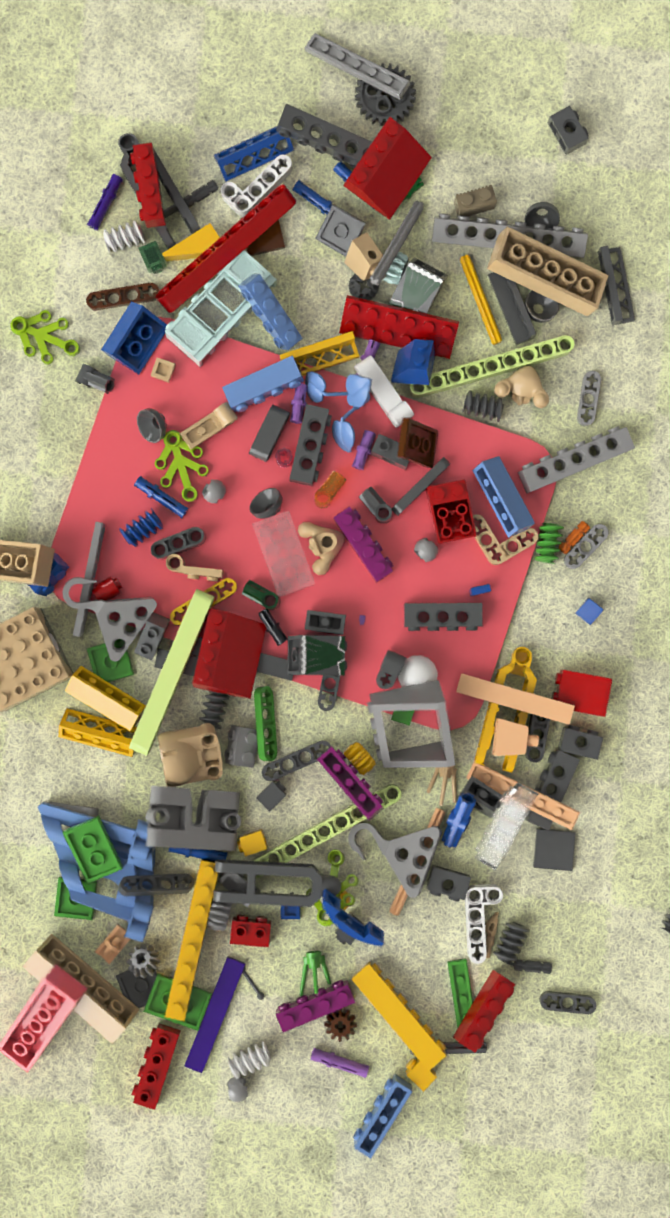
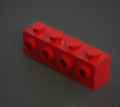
M152 142L133 145V153H130L132 165H136V171L133 172L135 184H139V190H136L138 202L142 204V209H139L140 219L145 222L147 228L165 226L166 221L154 147Z
M492 970L453 1038L476 1053L477 1049L482 1047L487 1032L492 1030L497 1015L502 1013L507 998L512 996L516 984Z
M161 1023L158 1024L157 1028L153 1027L150 1039L153 1041L151 1047L147 1046L143 1057L147 1060L145 1066L141 1065L138 1077H141L139 1084L135 1083L132 1095L135 1096L133 1103L153 1110L156 1109L181 1030Z

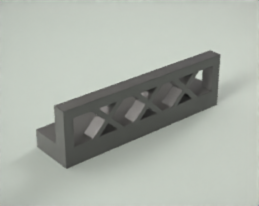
M608 246L600 247L598 257L601 272L609 275L605 285V292L612 325L633 322L635 317L621 247L610 249ZM617 252L618 261L613 265L610 253ZM614 269L621 273L622 279L619 283L615 282ZM618 288L625 292L626 297L622 302L619 301ZM621 307L629 311L630 318L623 319Z
M495 272L488 274L489 281L515 345L533 339L536 332L516 283Z

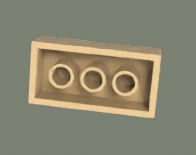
M0 540V581L48 587L55 549L41 544Z

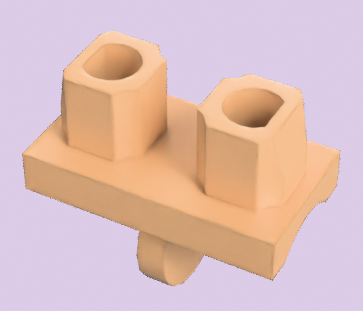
M118 924L97 948L95 953L110 964L130 941L129 938L124 937L126 930Z

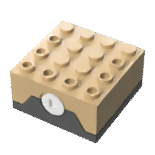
M32 607L0 624V712L8 711L71 679L74 673L41 608Z

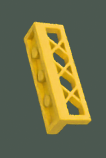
M353 331L280 354V361L293 355L297 365L300 366L299 369L302 376L306 375L309 371L317 372L359 358ZM351 345L354 354L346 356L340 353L343 347ZM327 352L336 354V357L331 362L322 358ZM311 357L318 360L316 366L312 368L304 365L306 360Z
M66 708L59 724L58 737L133 757L134 750L129 748L132 739L124 737L122 733L128 731L135 734L137 727H133L129 731L112 720ZM68 716L77 717L79 721L72 723L67 721ZM91 721L95 722L97 726L90 728L85 723ZM113 727L115 731L109 733L104 728Z

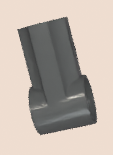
M86 364L82 365L75 379V382L78 384L82 383L89 389L92 387L106 394L112 391L115 386V379L98 372V370Z
M372 486L359 496L360 500L376 517L378 522L384 524L392 519V509L383 501ZM386 509L389 512L388 517L380 518L378 516L379 511Z

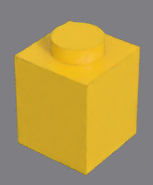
M262 829L241 835L239 837L240 841L237 842L240 853L244 852L245 856L268 848Z
M414 1058L411 1059L406 1065V1075L423 1092L437 1078L436 1072L433 1069L428 1071L418 1058L416 1060Z

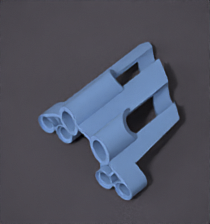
M42 802L38 806L42 823L48 838L54 844L59 858L60 872L65 885L69 889L71 900L128 921L129 924L124 937L143 942L151 921L154 895L123 896L118 890L117 897L114 899L85 890L79 875L80 868L62 833V825L73 827L94 817ZM101 819L123 865L122 870L107 875L104 878L114 881L119 886L122 878L126 876L154 875L156 849L153 846H146L148 822L138 819L137 828L133 829ZM144 881L142 883L145 889L149 890L152 888L150 882ZM128 883L125 884L128 890H130L132 886H129Z

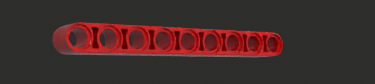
M283 184L274 189L157 293L156 300L168 313L180 307L296 204L295 197L286 185Z

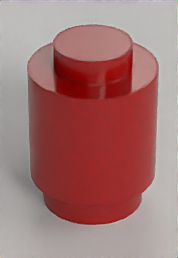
M111 576L97 584L96 588L92 591L97 600L102 599L106 601L120 594L122 585L117 578L113 579Z

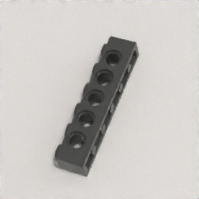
M287 103L276 128V131L282 137H291L297 140L300 145H309L321 154L327 153L337 161L350 163L349 165L353 168L357 166L372 141ZM293 124H300L302 130L295 129ZM311 132H318L320 138L313 137ZM329 139H334L337 142V146H332L329 143ZM346 147H352L355 153H349Z

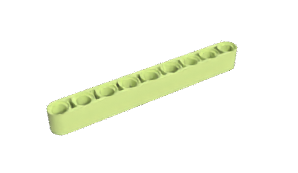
M564 335L431 374L429 385H421L423 387L422 392L414 391L413 386L416 384H411L409 391L413 397L422 398L515 371L527 365L532 366L560 358L572 351L575 345L572 337ZM561 342L567 343L568 346H569V349H568V350L562 349L561 346H560V343H561ZM546 347L550 349L551 354H543L542 348ZM530 353L532 360H526L523 354ZM505 359H513L514 365H507L505 363ZM487 364H494L496 366V370L489 371L487 369ZM471 368L476 369L478 375L471 376L468 370ZM457 374L460 380L454 382L450 379V375ZM439 379L442 385L434 387L431 381Z
M198 589L194 592L129 746L130 749L148 756L215 596Z
M389 784L372 793L373 795L377 793L384 801L381 804L384 809L401 798V790L395 784ZM395 788L398 791L395 798L387 796L389 789ZM352 804L254 858L252 861L270 862L269 856L276 854L279 856L278 862L287 863L367 818L364 815L360 817L355 816L353 810L357 806ZM338 817H345L347 823L344 826H339L336 823ZM328 826L330 833L322 835L319 831L320 827ZM305 835H310L313 838V842L309 845L305 844L302 838ZM287 845H294L296 852L293 854L287 853L285 849ZM255 875V878L262 877L263 875Z

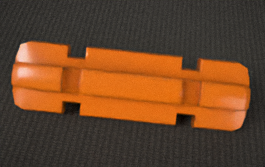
M581 521L577 525L578 528H575L566 537L565 542L558 546L562 553L567 554L571 550L570 547H574L583 537V533H587L590 527L586 522Z

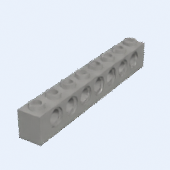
M439 214V217H434L432 242L494 248L498 235L508 226L522 234L532 232L533 239L543 243L544 235L551 234L552 241L545 245L568 256L584 258L588 234L583 232V228L572 227V231L564 230V226L553 225V229L545 228V224L535 223L534 227L526 226L527 223L518 221L513 225L507 224L506 220L497 219L496 223L488 222L487 218L478 217L477 221L469 220L468 216L459 215L458 219L450 218L449 214ZM449 225H457L458 231L455 234L448 233L447 228ZM470 226L477 228V232L473 236L466 234V230ZM489 228L496 230V234L492 238L485 236V232ZM565 236H570L571 243L563 246L561 243L562 239Z

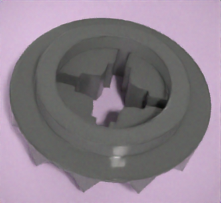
M354 274L349 281V291L353 297L371 300L378 293L379 285L372 284L370 282L371 279H368L367 286L369 288H364L360 292L361 285L358 283H363L364 281Z

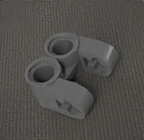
M391 650L387 651L376 677V683L380 688L390 689L394 685L397 676H399L404 666L406 657ZM385 673L390 674L391 676H388L390 683H386L383 686L380 678L385 677Z

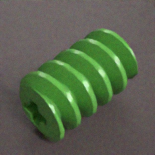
M543 523L545 526H540L539 530L544 533L538 534V538L543 541L537 542V545L541 548L535 551L540 556L534 557V560L555 564L553 560H558L559 557L554 555V553L560 552L556 545L562 544L557 538L563 537V534L559 533L558 530L564 529V527L552 523Z

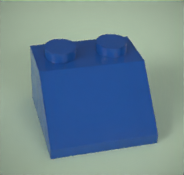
M414 339L400 349L397 353L391 383L429 385L436 356L434 340Z

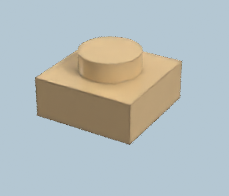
M156 358L151 377L170 383L176 366L175 363Z

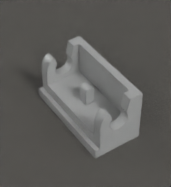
M224 873L218 880L228 891L232 889L247 890V878L242 874ZM255 886V892H260V890Z

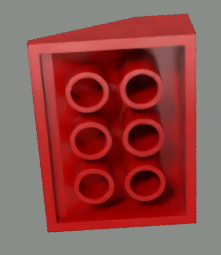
M389 117L343 186L390 220L432 157L406 128Z
M210 608L192 682L193 687L251 699L267 628L265 624L230 612Z

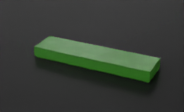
M467 959L447 961L457 1029L473 1004Z

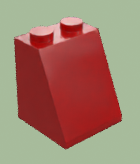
M560 670V673H556L555 684L558 685L551 699L575 706L573 710L575 712L606 717L612 678L568 670Z

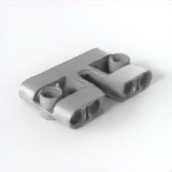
M151 786L149 810L146 812V821L148 822L146 846L236 851V832L241 825V817L238 815L240 792L202 790L197 806L196 822L193 823L190 788ZM157 812H159L160 819L158 821H156L155 815ZM229 817L231 818V824H230V826L228 825V822H227Z

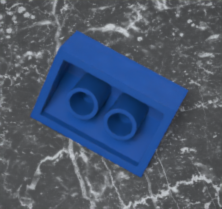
M131 301L101 350L120 364L140 374L163 338L167 324L143 305Z

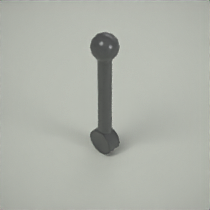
M244 966L243 975L257 993V998L259 1000L264 999V993L259 991L245 971L246 968Z

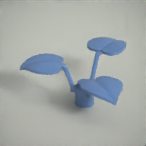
M309 371L306 373L305 384L308 385L307 394L313 402H322L324 396L348 395L347 402L353 408L341 417V421L335 420L333 422L332 434L335 442L341 449L348 453L352 452L355 432L352 425L345 421V419L355 410L359 409V407L369 402L372 379L352 374L346 380L347 392L328 393L325 391L326 382L323 377L316 372Z

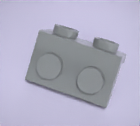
M231 725V729L228 732V746L224 754L225 763L254 768L257 751L256 729Z

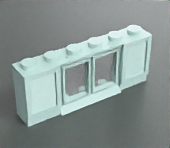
M245 250L217 273L218 276L214 280H209L204 286L205 290L201 294L197 293L191 300L192 303L189 307H184L179 312L177 319L171 321L165 328L166 337L199 367L203 365L202 360L208 354H213L215 346L221 340H226L228 332L234 326L238 327L240 325L241 318L246 313L250 314L253 311L249 301L242 296L238 285L252 274H260L269 288L277 285V279Z

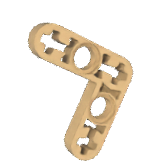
M473 515V519L481 521L480 528L484 529L485 527L487 530L474 538L492 565L503 563L535 544L538 540L537 531L533 528H528L526 531L516 534L499 544L483 516ZM475 526V530L477 533L479 532V529ZM526 532H528L529 534L533 533V541L531 542L530 540H527L523 542L525 547H522V544L519 541V539H517V537L520 536L521 540L524 537H526ZM483 535L491 537L492 542L490 545H484L481 542ZM511 541L516 542L518 545V549L515 552H511L507 548L508 543ZM495 544L497 547L493 549L495 553L501 554L499 557L500 561L492 560V551L487 552L486 549L491 548Z

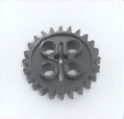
M390 63L388 68H385L409 81L411 80L410 75L405 77V69L399 72L398 65L395 69H392V64ZM362 80L357 81L359 87H355V93H357L355 101H358L356 107L361 108V115L366 113L365 120L372 118V124L379 121V126L381 127L383 122H386L389 117L396 122L397 119L403 122L404 115L409 116V110H413L414 105L412 103L416 101V97H414L416 89H412L414 82H410V86L403 95V98L397 100L391 95L387 97L386 94L388 93L386 92L382 96V90ZM370 90H374L377 93L375 95H369L367 92ZM381 105H384V106H386L388 109L385 110V111H382V110H380L378 107L381 106Z

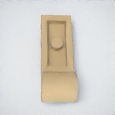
M225 402L212 413L182 431L180 435L189 449L192 450L235 422L238 417L230 408L228 402Z
M171 554L166 559V566L169 570L188 575L187 578L199 579V576L207 577L208 581L218 582V578L223 579V570L185 566V560L178 554ZM174 558H179L180 566L175 569L172 568L171 561Z

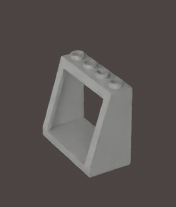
M439 680L369 694L371 702H367L369 714L373 713L374 718H370L372 730L376 729L377 732L373 734L375 746L379 745L380 748L376 750L378 761L382 760L384 768L455 766L446 703ZM436 710L441 742L389 752L381 711Z

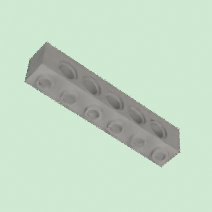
M617 426L608 430L609 434L603 436L602 433L591 437L592 441L587 444L585 440L574 444L575 449L568 451V448L557 451L558 456L551 458L548 455L539 459V464L534 465L531 462L522 466L523 470L518 472L526 494L635 449L627 427L620 429ZM608 439L613 442L612 449L607 446ZM590 447H594L596 449L595 456H592L590 454ZM573 454L578 455V457H579V462H578V463H575V462L572 460V455H573ZM556 461H559L562 465L560 471L555 468ZM538 468L544 470L545 475L543 478L538 476Z

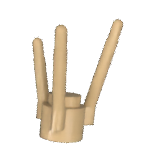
M455 766L435 767L427 793L431 792L438 774L440 777H443L440 806H443L447 779L451 778V775L453 802H457V769L454 768Z

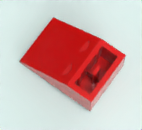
M465 479L426 488L438 544L477 536Z

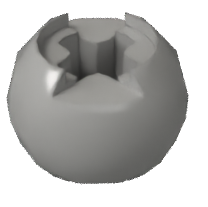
M211 480V483L206 484L202 495L207 502L217 503L219 499L222 500L226 487L219 480Z
M427 538L419 540L414 548V552L421 559H424L425 562L434 560L439 551L438 547Z
M240 1076L239 1079L233 1077L227 1082L229 1099L231 1101L241 1102L248 1097L245 1078Z

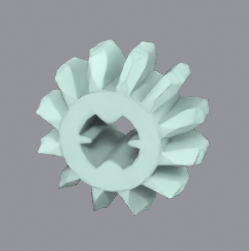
M398 252L383 280L387 281V283L398 285L407 267L408 256Z

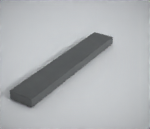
M198 637L191 655L199 656L203 638ZM261 653L257 672L292 681L293 675H287L286 659Z

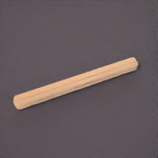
M436 808L427 828L433 826L440 827L445 811ZM426 837L424 845L430 848L433 839ZM420 855L417 862L420 866H422L425 856ZM413 874L411 876V882L413 884L417 877V874ZM402 884L390 908V913L396 916L400 914L408 897Z

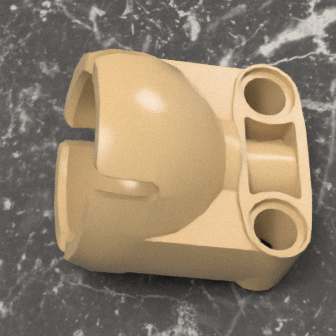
M204 723L198 727L167 731L158 735L167 787H177L203 780H217L222 776L220 745L215 727L212 724Z

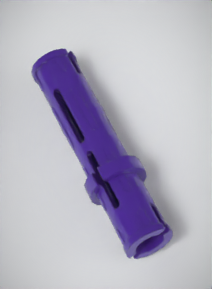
M112 174L106 188H103V194L87 223L90 228L98 231L113 199H116V193L123 182V179L118 175Z

